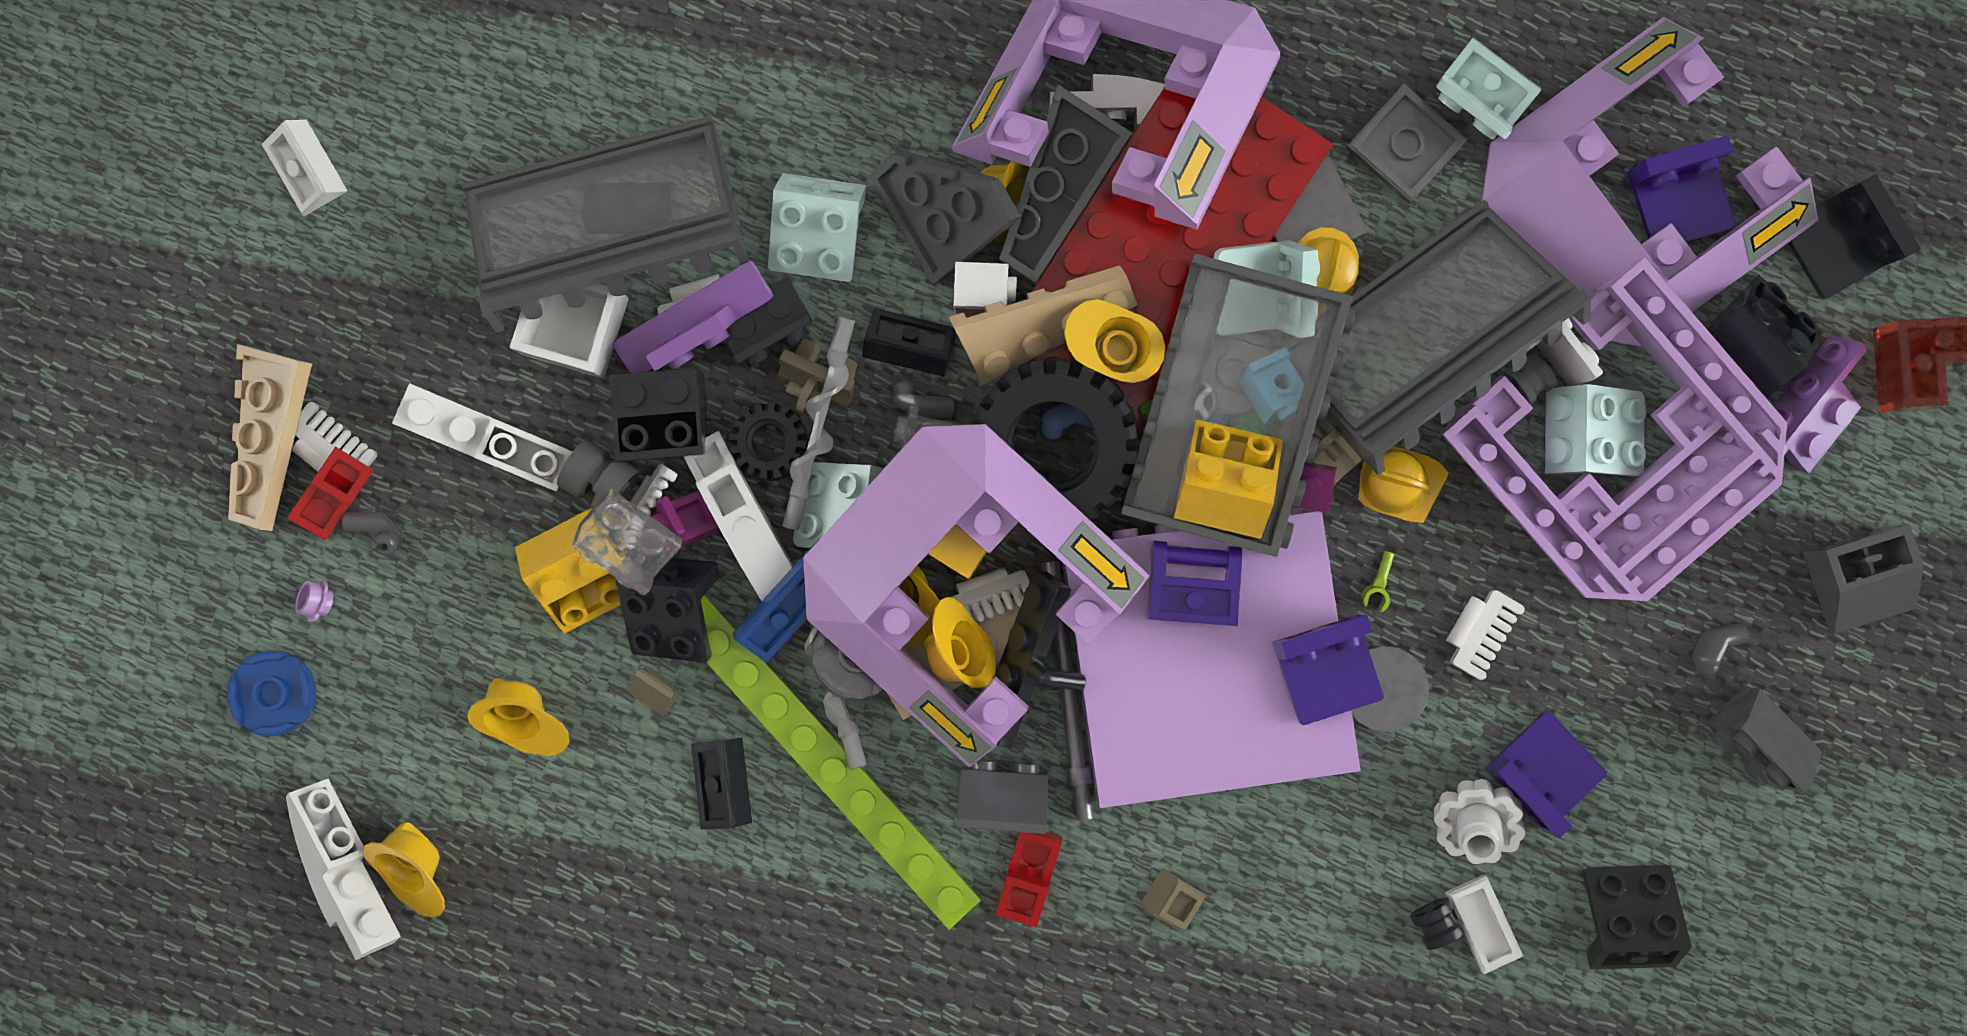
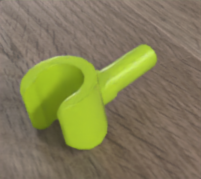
M1384 551L1373 585L1366 587L1362 592L1361 600L1365 607H1367L1370 595L1380 592L1382 594V601L1378 611L1383 612L1388 608L1390 597L1385 591L1395 554Z

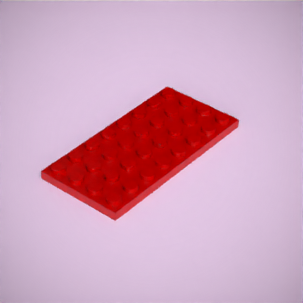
M1164 86L1032 292L1043 288L1048 292L1064 289L1067 281L1120 265L1127 275L1138 304L1129 311L1142 315L1156 325L1162 333L1166 354L1194 254L1214 258L1215 252L1220 248L1269 243L1334 145L1262 96L1196 230L1155 217L1154 206L1115 194L1112 191V181L1129 147L1167 158L1196 98L1166 90ZM1065 342L1034 358V361L1059 356V359L1071 361L1074 357L1068 350ZM1163 362L1158 371L1144 381L1128 383L1107 377L1114 385L1117 383L1125 393L1124 397L1132 407L1135 415L1136 429L1140 434H1143L1141 429L1145 425L1140 408L1144 403L1153 400Z

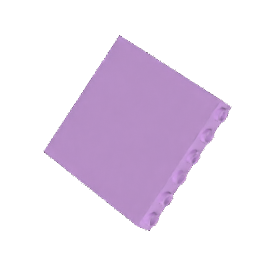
M1292 507L1288 522L1294 524L1292 537L1288 548H1280L1277 557L1242 548L1238 626L1147 619L1150 589L1149 576L1121 615L1118 614L1090 645L1072 630L1078 673L1083 674L1086 678V685L1081 691L1096 804L1099 808L1361 771L1352 710L1307 725L1299 724L1272 643L1273 641L1338 621L1322 512H1309L1308 509ZM1155 525L1156 534L1142 536L1138 535V528L1112 531V541L1149 575H1151L1153 540L1167 541V546L1226 550L1227 546H1235L1163 525ZM1063 563L1065 584L1072 589L1071 596L1084 582ZM1167 563L1166 576L1225 581V568Z

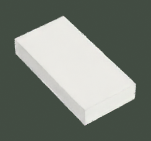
M1481 875L1444 892L1454 906L1453 912L1456 919L1460 920L1466 929L1464 936L1483 974L1523 957L1487 876Z

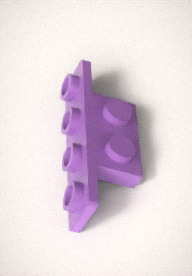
M747 261L613 342V347L630 373L648 372L652 369L656 371L666 364H669L673 370L693 358L694 354L691 350L703 343L709 349L729 337L730 335L726 329L740 317L771 300L773 293L754 262Z
M1833 335L1829 336L1810 359L1807 368L1795 378L1773 406L1787 422L1784 456L1798 471L1809 474L1861 408L1842 381L1867 351L1862 342Z

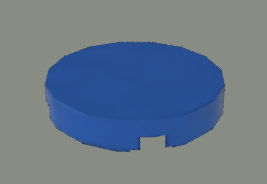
M262 651L248 656L240 663L242 665L238 667L236 673L232 674L228 682L227 702L233 718L239 724H243L247 729L251 730L250 732L258 736H280L296 730L309 718L316 702V684L311 670L300 658L285 651Z

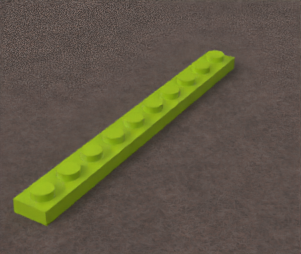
M704 595L701 598L712 654L706 663L950 930L981 901L980 896L862 767L850 770L845 749L768 663L734 640L733 632L736 628L711 600Z

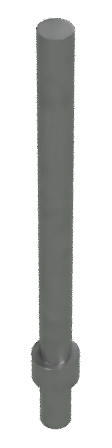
M1058 561L1041 563L1042 571L1049 572L1061 581ZM1060 619L1052 640L1056 670L1074 673L1068 627ZM1059 689L1070 767L1065 769L1067 784L1072 786L1077 820L1093 819L1089 784L1093 783L1091 765L1086 764L1077 692Z

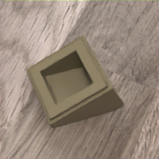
M649 667L637 669L629 690L630 695L662 716L668 712L681 692L679 687Z
M1162 868L1140 904L1155 917L1185 932L1207 895L1165 868Z

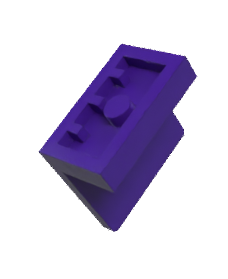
M1729 135L1645 159L1627 171L1648 239L1671 223L1686 243L1731 230L1736 226L1718 169L1720 167L1719 160L1734 152Z
M1353 615L1272 642L1299 724L1307 725L1383 700L1382 688L1364 637L1365 634L1373 632L1367 615Z
M1544 711L1484 768L1501 787H1507L1512 791L1514 797L1521 801L1522 810L1543 832L1558 838L1562 837L1572 827L1563 816L1607 775V771L1548 711Z

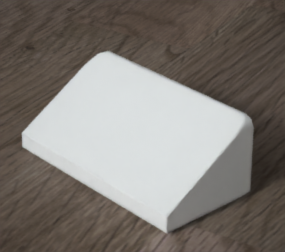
M285 120L262 143L263 148L303 216L308 215L347 192L346 187L307 120Z

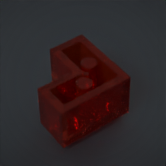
M1967 317L1897 320L1872 328L1879 413L1924 411L1949 405L1946 367L1967 365Z

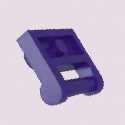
M1153 540L1147 619L1238 626L1242 548L1227 546L1226 550L1178 547L1167 546V541ZM1169 563L1225 568V581L1166 576V565Z

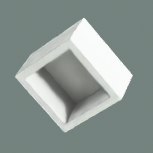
M596 283L581 288L584 293L585 304L579 308L568 306L560 293L538 299L543 311V315L538 319L526 318L521 310L510 349L526 357L605 379L614 349L613 342L617 339L629 298L626 295L613 296L606 285Z

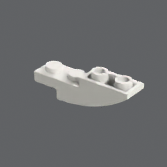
M1093 74L1091 91H1074L1071 93L1120 125L1126 123L1127 118H1134L1135 133L1165 84L1136 77ZM1050 92L1049 110L1055 92Z
M410 383L392 424L554 491L558 489L557 480L559 474L572 453L568 449Z
M717 431L706 437L705 455L687 456L684 459L719 529L762 601L793 568V565L768 517L756 500L741 469L735 463L736 460L731 455L723 435Z
M329 779L288 793L286 801L298 851L309 883L329 927L338 925L355 960L395 943L401 936L361 861L364 858L362 852L364 846Z

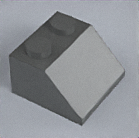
M984 759L978 760L971 767L961 766L956 828L1046 834L1048 773L1039 772L1040 764L1014 762L1013 770L996 769V761Z

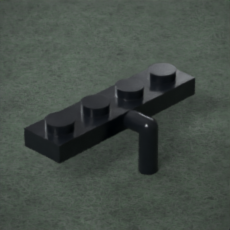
M1040 570L1033 571L994 678L997 677L1027 705L1036 682L1044 687L1082 691L1086 685V678L1081 673L1051 670L1044 665L1060 622L1056 611L1068 600L1072 589L1049 572ZM1023 716L998 741V747L1012 748Z

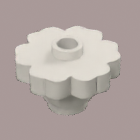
M1487 780L1462 781L1458 785L1457 793L1448 791L1442 793L1439 803L1434 808L1437 841L1445 847L1451 856L1466 854L1467 859L1472 864L1495 863L1500 859L1501 851L1515 852L1520 845V841L1525 836L1521 801L1514 797L1512 791L1507 787L1493 790L1492 785Z

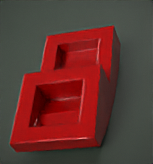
M335 446L287 518L326 541L374 469Z
M1046 832V834L1018 833L997 905L996 916L1037 928L1048 894L1051 876L1061 848L1062 836Z

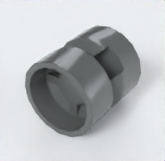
M586 439L574 449L559 474L557 485L577 499L587 496L590 507L611 518L626 502L639 479L640 472L626 462H616V459L609 460L607 450Z

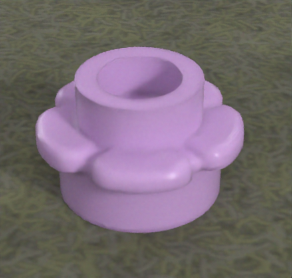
M322 580L317 583L311 581L303 583L295 603L297 614L307 616L308 621L314 622L319 618V615L326 616L329 613L334 596L333 592L328 591L327 582Z

